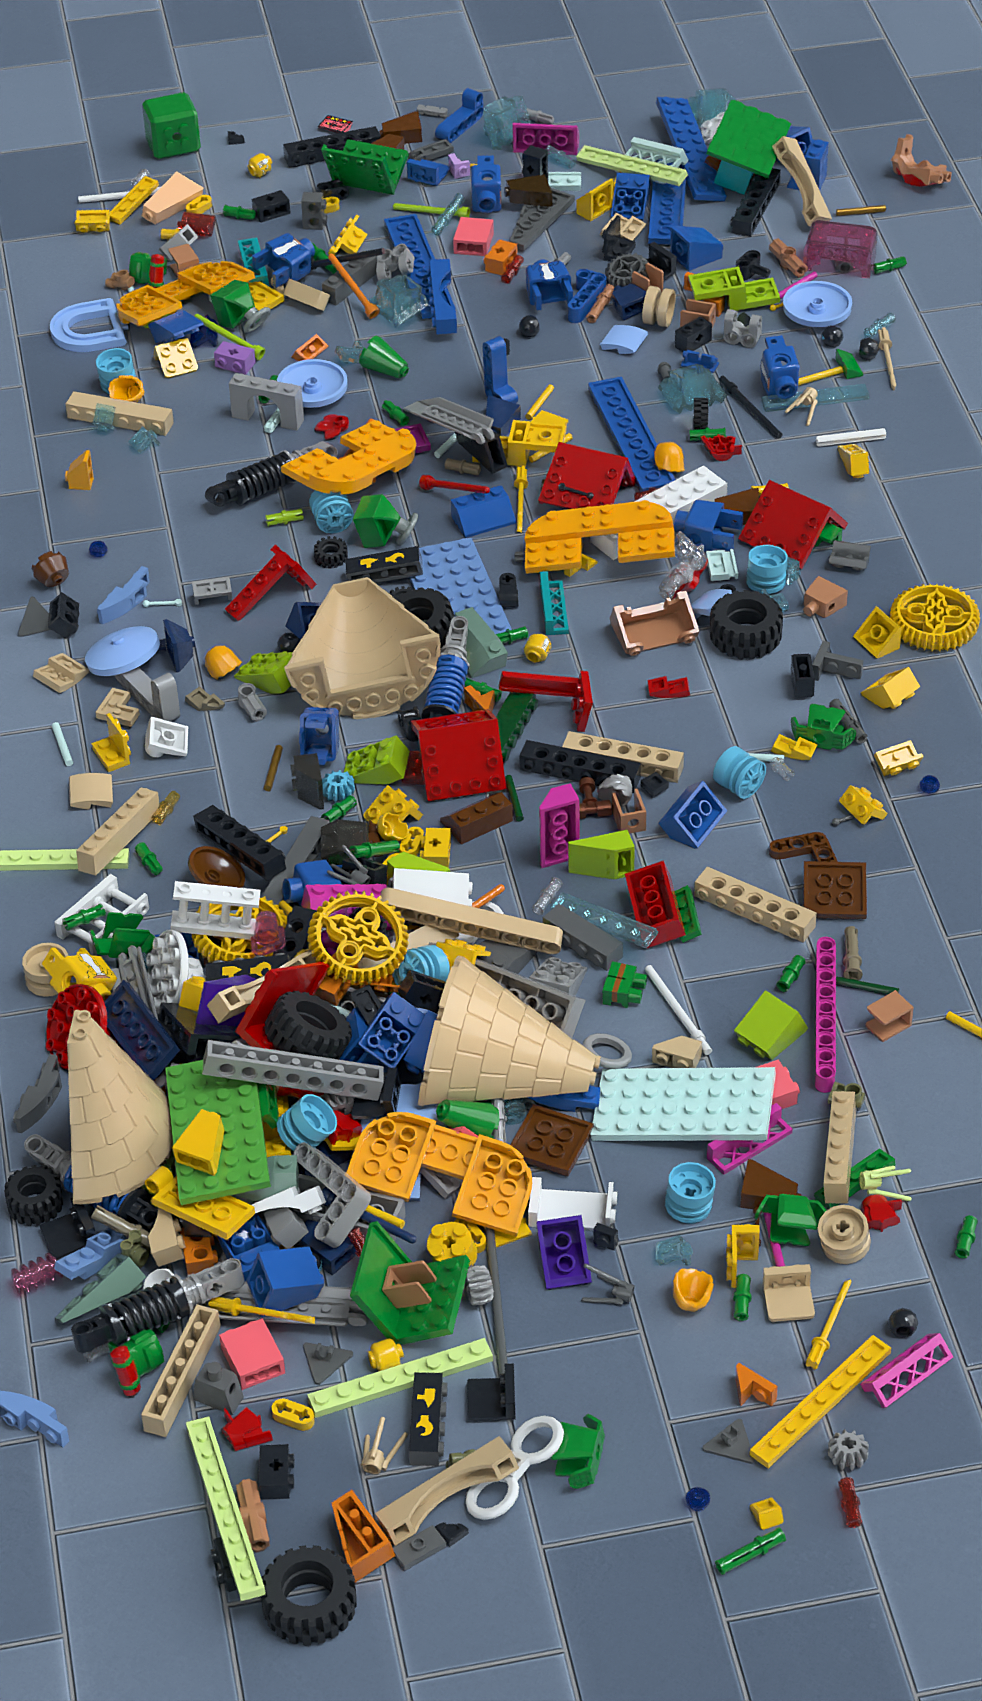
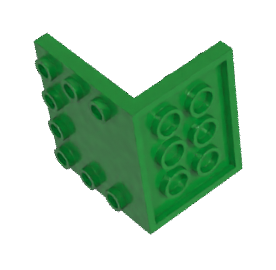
M348 139L343 151L329 149L324 144L321 149L332 180L340 179L344 186L392 195L395 193L409 156L408 150Z
M378 1221L369 1223L350 1293L352 1300L387 1339H392L395 1344L404 1345L453 1334L470 1259L466 1255L444 1259L441 1262L427 1263L428 1267L437 1277L436 1282L421 1284L430 1296L431 1303L396 1308L382 1290L388 1266L410 1263L412 1261Z

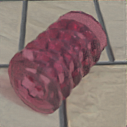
M46 1253L44 1259L37 1257L36 1263L32 1260L28 1261V1267L21 1264L19 1271L16 1268H12L11 1278L18 1294L21 1296V1289L30 1293V1285L37 1290L38 1281L44 1286L47 1285V1277L54 1282V1274L56 1273L60 1278H63V1274L54 1269L57 1259L50 1253Z

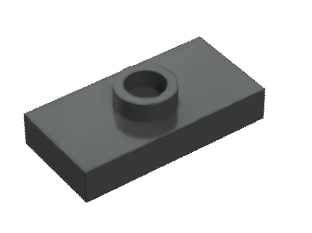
M432 1525L393 1547L396 1560L404 1570H407L444 1549L446 1541Z

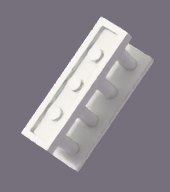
M110 874L55 921L57 937L64 939L73 933L88 942L90 955L96 956L97 952L90 934L78 926L67 931L65 929L67 925H63L62 919L78 913L81 909L86 910L100 903L103 905L101 910L105 909L106 913L118 912L124 915L129 913L145 915L149 910L148 896L144 893L135 900L119 891L117 877ZM115 897L129 905V907L121 912L106 902ZM98 918L90 921V924L101 929L95 936L102 939L105 922ZM110 933L108 938H112L113 933Z
M175 881L173 900H180L179 911L173 910L170 930L180 933L255 940L257 919L251 918L252 908H259L260 890ZM188 901L201 902L200 913L187 912ZM209 903L222 904L221 915L209 914ZM231 905L244 907L243 917L230 916Z

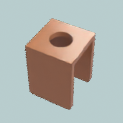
M189 244L168 249L176 262L171 264L170 268L177 278L178 272L199 265V258Z
M647 263L645 272L648 278L635 271L632 272V284L646 292L650 286L659 287L661 292L663 291L664 272L661 269Z
M687 299L686 310H681L680 327L701 316L712 323L713 328L716 318V304Z
M634 789L635 812L624 814L616 794L612 793V813L619 831L628 830L629 834L646 831V809L638 789ZM632 819L639 820L636 825H628V822Z
M896 990L867 1006V1010L875 1018L868 1021L866 1027L882 1042L912 1026L913 1006Z
M423 1260L388 1266L382 1290L396 1308L431 1303L430 1296L421 1284L436 1282L437 1277Z

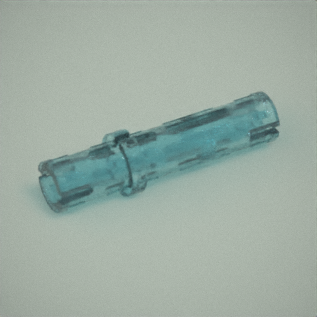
M457 193L446 210L438 216L437 222L431 228L435 235H440L443 229L450 224L451 218L465 201V197L462 194Z

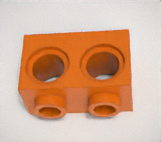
M182 1228L180 1235L183 1236L186 1248H183L187 1275L196 1274L218 1263L217 1252L211 1249V1246L215 1245L213 1234L212 1237H185L184 1228Z

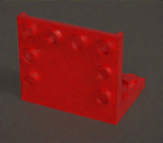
M558 442L538 502L566 509L614 504L620 485L634 487L635 476L627 457ZM564 483L569 488L586 493L592 492L594 497L593 499H588L586 496L570 491H560L558 485Z
M769 480L738 539L754 547L760 545L780 547L787 553V562L802 569L826 522L842 529L847 527L848 522L831 507Z
M489 709L411 721L412 730L419 738L427 801L506 789L498 719Z
M323 962L270 969L265 974L262 985L256 990L255 997L246 1008L245 1015L235 1032L252 1047L276 1050L273 1047V1043L269 1042L264 1027L265 1021L276 1001L281 995L290 991L307 992L309 995L314 996L330 966Z

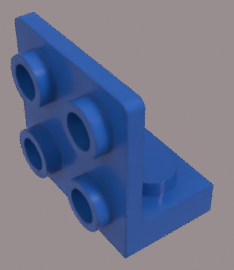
M409 159L407 161V179L437 186L450 171V166L424 159L420 161Z

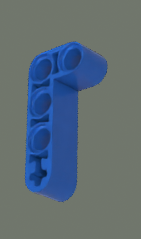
M466 88L462 95V106L437 126L435 137L441 140L446 139L451 143L479 121L484 111L483 94Z
M580 269L576 272V289L578 292L568 303L569 322L580 323L590 312L597 301V296L603 292L606 286V276L604 274L588 269Z
M497 336L484 342L482 346L485 394L487 397L493 396L517 403L518 395L508 385L506 344L501 336Z

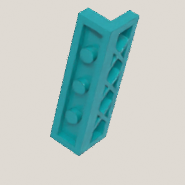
M258 238L238 240L244 267L259 274L255 275V278L250 280L249 283L261 281L269 286L266 267L263 266L255 271L252 266H249L252 263V257L247 255H254L261 251Z
M540 572V589L546 635L569 634L563 580L549 581L548 572ZM559 587L555 592L550 590V588ZM553 599H557V600H559L560 602L557 603V604H554V603H552L551 601H552ZM555 611H558L561 613V615L557 617L553 615V613ZM559 623L564 628H554V626Z

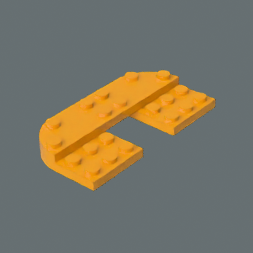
M221 261L220 263L207 262L195 265L178 272V279L158 288L146 285L122 296L119 299L120 303L116 304L119 320L123 324L132 322L137 326H145L147 322L159 320L162 316L174 314L177 310L183 308L180 300L189 299L192 295L202 291L211 295L233 280L249 283L250 280L255 278L254 272L229 261Z
M373 420L340 437L341 444L356 452L338 460L336 457L316 448L282 465L281 472L319 492L328 494L330 492H340L341 495L351 494L372 485L374 477L388 470L397 472L410 465L415 456L416 440L408 429L402 428L395 431V429L385 426L380 421Z
M648 500L549 511L546 515L535 520L525 533L526 574L582 568V537L618 533L619 563L675 557V532L672 516L665 507Z
M408 1112L388 1113L383 1118L374 1119L362 1131L346 1173L365 1189L401 1198L405 1202H409L420 1168L430 1169L463 1180L452 1217L517 1237L530 1199L532 1174L523 1159V1155L514 1147L480 1134L478 1138L461 1132L458 1134L455 1130L436 1125V1120Z

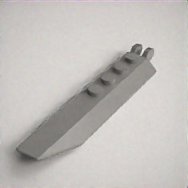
M441 397L417 401L403 408V410L476 440L478 444L485 443L483 435L490 440L494 438V432L490 429L494 421L493 418Z
M131 945L128 948L130 958L125 953H121L118 956L119 968L111 969L117 977L113 991L123 979L126 980L158 1020L141 947L136 948ZM165 1068L153 1081L160 1088L165 1086Z
M244 1282L242 1287L219 1296L228 1299L240 1298L242 1305L256 1307L247 1282ZM323 1286L318 1298L282 1310L283 1312L315 1317V1324L313 1325L346 1326L350 1323L353 1326H363L367 1322L366 1316L363 1315L365 1313L352 1301L350 1297L352 1288ZM211 1299L206 1301V1303L202 1304L201 1306L210 1308V1306H208L209 1301H211ZM218 1311L219 1319L257 1321L263 1318L264 1322L311 1324L271 1316L260 1317L259 1314L240 1311L238 1316Z

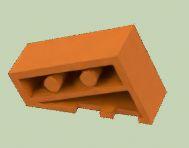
M353 1490L332 1502L347 1564L352 1569L356 1583L395 1557V1553L389 1539Z

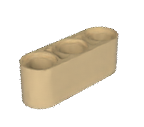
M292 279L288 280L283 295L322 311L325 310L330 297L325 292Z

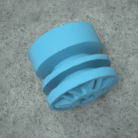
M113 348L98 355L96 367L100 386L104 392L110 394L108 391L109 383L120 375L136 377L132 355L129 351Z
M316 490L311 494L309 504L320 530L333 534L348 528L353 521L354 513L347 494L341 495L340 492H330L328 494Z
M760 545L750 550L747 569V585L750 589L764 594L779 592L784 588L788 556L783 549L774 545Z
M733 746L727 749L718 759L713 771V779L724 788L730 789L738 797L746 799L752 796L761 786L766 775V765L756 757L750 756L748 752L740 747Z
M425 945L410 950L407 949L404 961L400 963L398 969L394 970L393 978L396 985H401L408 971L413 970L446 982L450 972L449 961L443 950L436 945Z
M313 1094L303 1096L293 1107L281 1115L277 1121V1130L281 1139L293 1151L302 1142L315 1148L321 1141L331 1135L337 1127V1119L332 1108L322 1098Z
M693 1162L681 1163L674 1167L669 1174L665 1197L667 1212L674 1219L683 1223H696L707 1218L711 1212L716 1179L713 1173L706 1166Z

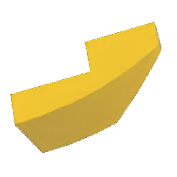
M582 554L583 569L588 571L598 563L597 560ZM581 568L564 569V574L571 577Z

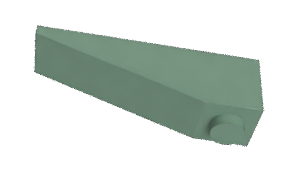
M470 607L456 612L455 617L463 616L468 620L466 652L467 662L470 664L468 674L471 679L505 667L508 652L498 636L474 608Z
M297 1155L267 1157L271 1187L230 1196L246 1198L247 1202L255 1203V1201L259 1202L294 1186L298 1191L299 1169Z
M117 1254L96 1274L99 1277L97 1280L87 1283L83 1287V1295L73 1298L55 1318L57 1321L64 1323L122 1297L131 1291L135 1292L143 1285L142 1281L146 1276L130 1257Z

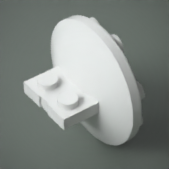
M166 930L159 937L154 938L151 954L149 953L146 957V964L148 966L147 976L156 1012L159 1014L161 1002H180L183 981L193 976L203 978L206 976L203 973L199 959L188 958L186 943L180 932Z

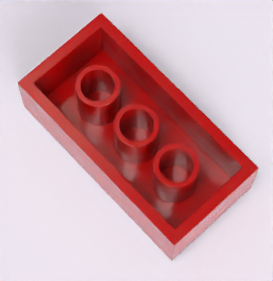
M664 860L625 873L638 931L646 949L685 936L672 879Z

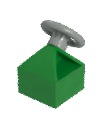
M233 280L210 295L219 326L233 329L248 320L243 330L249 333L258 328L271 312L268 307L262 308L259 311L255 308L248 282Z
M383 494L362 496L354 514L353 522L364 548L385 546L394 530L400 533L397 545L401 546L412 532L417 522L418 514L413 513L407 521L400 517Z

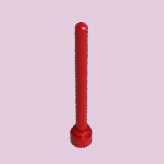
M422 475L419 480L420 487L426 490L438 487L484 494L490 492V488L487 486L435 480L431 475Z

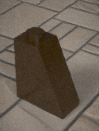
M545 174L506 180L504 194L505 197H508L510 203L545 207L553 206L552 190Z

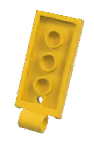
M160 1166L145 1180L147 1189L156 1194L151 1200L152 1205L226 1240L255 1214L254 1206L230 1195L181 1205L177 1176L173 1178L172 1172L165 1166Z

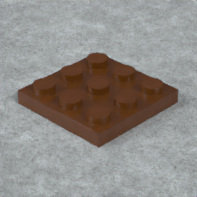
M804 861V908L816 912V918L866 919V862Z
M533 1104L510 1145L523 1155L525 1163L569 1177L591 1136L594 1123Z

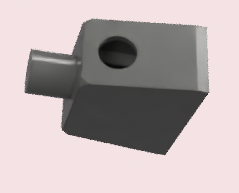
M218 1362L205 1363L195 1379L193 1400L223 1412V1409L226 1408L229 1414L233 1415L244 1398L237 1375L232 1371L222 1368Z

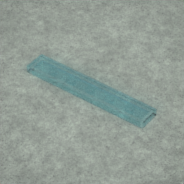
M865 384L816 390L818 393L816 398L818 403L816 406L869 399V392ZM804 391L796 392L794 396L788 399H781L777 395L763 396L762 404L765 412L786 410ZM801 403L798 407L795 406L793 409L811 407V405L806 406Z
M564 892L559 895L550 907L552 910L555 906L561 904L608 934L646 949L658 935V931L654 927Z

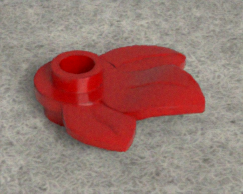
M329 414L323 418L324 421H320L315 426L314 430L325 432V440H329L349 427V419L347 416Z

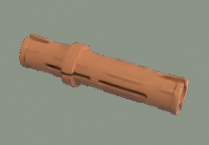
M608 284L603 292L599 293L597 301L586 316V320L589 323H595L604 307L610 303L614 286Z

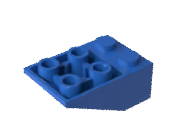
M617 172L611 218L618 213L627 219L634 216L639 220H644L651 186L650 175Z
M185 310L148 324L155 343L162 342V344L199 331V326L204 325L201 320Z
M393 992L379 1008L357 1045L388 1068H395L410 1047L425 1014Z
M354 1008L346 1017L347 1022L351 1025L352 1037L339 1060L378 1066L381 1062L357 1045L368 1026L357 1008Z
M257 1213L228 1240L217 1236L226 1258L238 1259L241 1262L245 1282H247L246 1279L258 1252L280 1250L278 1245L271 1239V1234Z

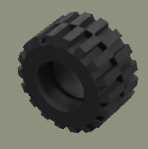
M32 1165L31 1168L23 1167L21 1171H15L14 1176L10 1175L8 1182L5 1183L4 1194L8 1212L11 1214V1218L17 1220L20 1224L26 1223L27 1226L36 1224V1226H39L42 1222L50 1221V1218H56L58 1216L57 1212L62 1210L64 1201L59 1177L57 1174H54L53 1170H46L45 1166H40V1168L36 1165ZM40 1194V1195L35 1196V1197H28V1196H30V1195Z

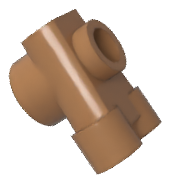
M128 270L114 272L111 278H107L105 281L106 287H120L122 290H128L135 283L134 277L129 276Z

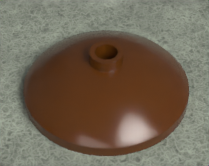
M201 846L194 849L189 855V870L199 884L237 888L244 886L245 873L243 868L227 852L211 846Z

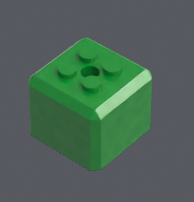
M182 92L147 99L142 103L145 136L154 157L162 159L197 152L201 148L198 113L187 93Z

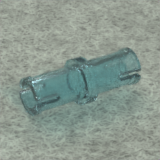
M551 145L546 148L548 156L555 159L557 163H562L570 169L575 166L576 160L566 155L564 151H559Z
M889 312L881 319H876L874 324L864 329L865 336L872 338L878 333V329L886 328L894 323L896 320L895 316Z

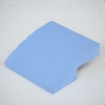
M614 325L600 345L602 350L617 349L619 354L635 353L648 335V332L633 326Z
M714 589L700 596L691 604L695 619L701 615L710 616L711 608L720 597L723 598L727 593L732 594L731 590Z

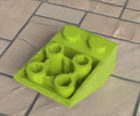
M293 652L256 653L251 656V660L247 664L239 668L234 677L242 682L250 683L269 694L284 693L291 686L284 667L292 658Z
M397 735L385 738L380 742L349 753L344 772H348L350 776H353L354 783L390 784L404 778L409 749Z
M628 830L568 842L569 873L619 879L624 878L625 873L634 871L635 846Z

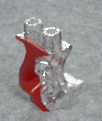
M681 531L676 534L675 556L679 563L669 570L659 586L660 591L658 593L664 600L666 598L675 599L677 592L694 590L699 583L700 575L708 567L704 546L702 544L696 546Z

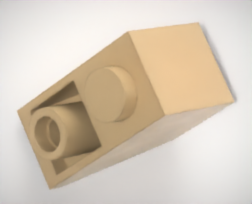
M679 1036L655 1044L652 1047V1062L670 1068H696L702 1056V1041L685 1036Z

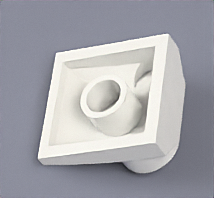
M150 717L145 737L146 752L152 757H161L164 753L186 756L188 726Z

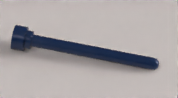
M324 1187L322 1193L326 1203L322 1205L328 1207L331 1206L337 1195L328 1187ZM364 1211L360 1217L369 1223L378 1221L385 1231L411 1244L417 1241L415 1235L367 1211Z

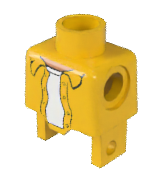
M50 948L42 962L44 968L52 976L50 985L58 994L71 985L84 984L95 988L105 1002L111 995V990L117 981L116 975L103 958L90 955L85 948H80L75 956H66L65 958L56 948ZM73 976L75 977L76 982H70Z

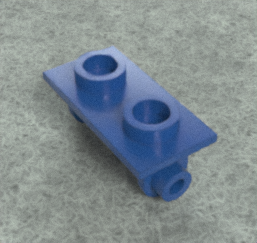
M690 350L683 352L684 360L681 363L683 367L714 373L719 365L718 358H715V355L702 353L701 358H699V352Z

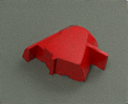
M717 434L714 438H706L705 435L701 437L702 443L715 460L726 461L733 455L742 454V445H734L736 438L734 436L724 437Z
M333 1110L337 1119V1127L328 1136L331 1145H335L336 1141L340 1139L350 1143L353 1137L356 1138L361 1135L363 1128L358 1123L359 1119H352L351 1114L345 1115L338 1110Z
M875 1194L866 1197L861 1202L860 1211L866 1217L869 1229L874 1228L883 1232V1229H886L888 1226L892 1227L901 1223L895 1210H902V1199L888 1201L885 1196Z
M246 1407L232 1418L226 1408L223 1409L224 1417L228 1423L221 1428V1432L227 1437L235 1451L273 1441L270 1430L262 1431L260 1415H255Z

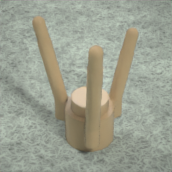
M807 387L785 410V413H788L795 406L798 407L801 403L806 406L811 405L806 423L809 426L815 406L818 403L816 400L818 396L817 391L812 387Z
M384 1417L380 1418L370 1452V1435L367 1434L365 1436L361 1465L370 1474H379L381 1470L386 1471L389 1462L408 1436L406 1432L403 1433L388 1456L384 1458V1453L378 1450L385 1421Z

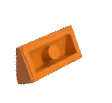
M316 334L299 347L292 355V358L297 361L314 359L328 348V345Z

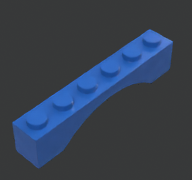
M450 259L429 260L430 267H426L432 328L436 327V334L457 333L456 309L450 306L441 296L444 289L451 283Z

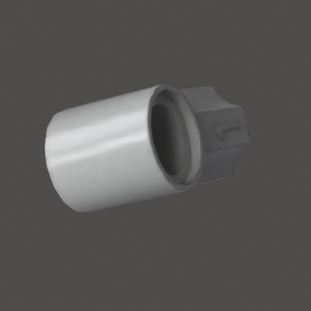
M250 683L241 684L238 687L239 706L246 710L251 720L256 722L262 720L267 715V710L257 696L255 686Z

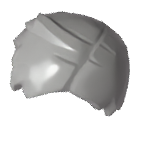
M620 774L611 775L599 785L596 792L599 793L598 798L601 800L611 801V808L612 793H615L620 807H623L631 800L632 784L628 776Z

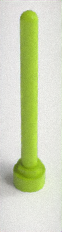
M400 203L393 204V209L454 215L458 216V218L470 217V207L465 206L459 209Z
M200 314L194 315L206 327L237 345L253 348L256 360L259 361L264 356L265 348L262 346H253Z

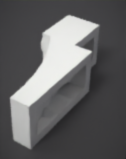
M294 1186L254 1203L252 1206L255 1207V1213L272 1208L292 1207L300 1209L301 1213L308 1210L309 1214L321 1210V1204L326 1203L320 1186L298 1194Z

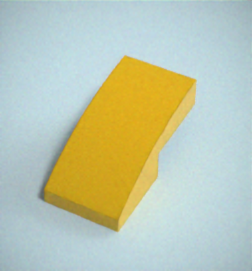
M779 734L771 752L792 759L810 760L817 744L801 737L794 741Z

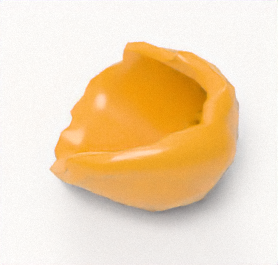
M120 375L109 383V397L113 399L138 403L145 394L142 381L131 375Z
M662 442L656 446L654 459L655 465L659 470L665 469L668 472L685 471L684 456L680 446L674 442Z
M214 646L205 655V666L212 678L216 680L242 664V661L226 646Z
M691 1268L680 1269L675 1273L673 1279V1298L677 1305L685 1311L696 1312L704 1308L713 1290L712 1275Z

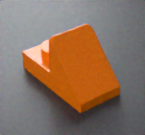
M469 685L464 688V702L473 711L489 709L492 712L495 705L494 690L481 695L479 691H476Z
M741 1363L736 1365L735 1380L740 1406L751 1395L755 1396L760 1402H765L772 1406L777 1401L778 1386Z

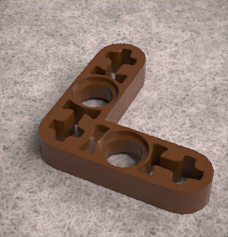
M821 832L777 839L769 845V855L777 860L812 854L814 861L838 862L826 835ZM794 844H801V845H803V847H801V848H796V847H794L793 845H794ZM827 854L829 857L821 858L819 855Z

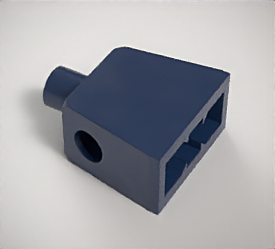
M634 284L624 287L617 285L613 289V306L623 320L643 312L646 291Z

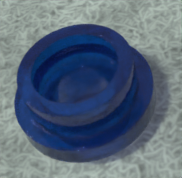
M94 541L89 548L90 555L94 557H102L108 552L107 546L103 541Z
M927 775L920 781V789L928 794L936 793L940 789V783L935 776Z
M692 1488L686 1494V1503L692 1510L702 1511L710 1503V1494L704 1488Z

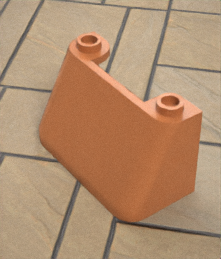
M686 591L677 592V598L672 600L666 598L664 603L631 610V607H627L624 610L623 605L613 607L609 619L626 654L635 656L642 651L681 642L691 643L695 641L700 631Z

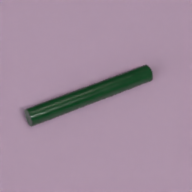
M506 775L505 782L516 821L521 822L524 820L514 781L511 775Z
M836 976V985L887 995L895 990L899 993L900 988Z

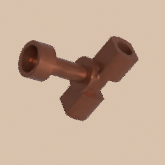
M590 777L582 778L579 781V789L585 795V799L582 803H579L580 819L586 818V814L597 813L598 817L612 815L610 800L598 801L593 797L592 793L595 791L594 780Z

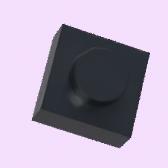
M654 772L642 779L640 786L654 797L668 789L669 782L660 774Z
M597 1223L593 1229V1243L602 1248L615 1250L618 1245V1230Z

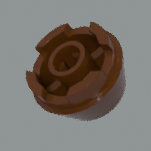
M52 551L42 554L38 557L40 561L31 567L34 578L46 587H55L61 584L69 575L66 557L59 551L55 554Z

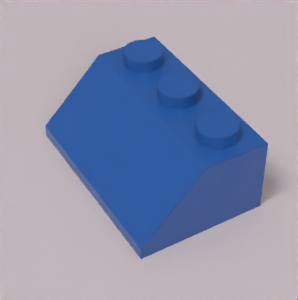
M502 485L490 488L488 494L472 493L451 499V517L465 538L516 524L509 496Z
M700 781L685 789L658 824L670 839L696 849L721 820L727 810L706 783Z

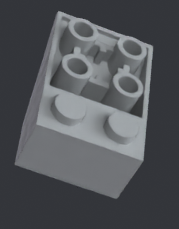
M550 957L532 973L529 979L576 996L587 972V967H583L577 962L567 963L559 958Z

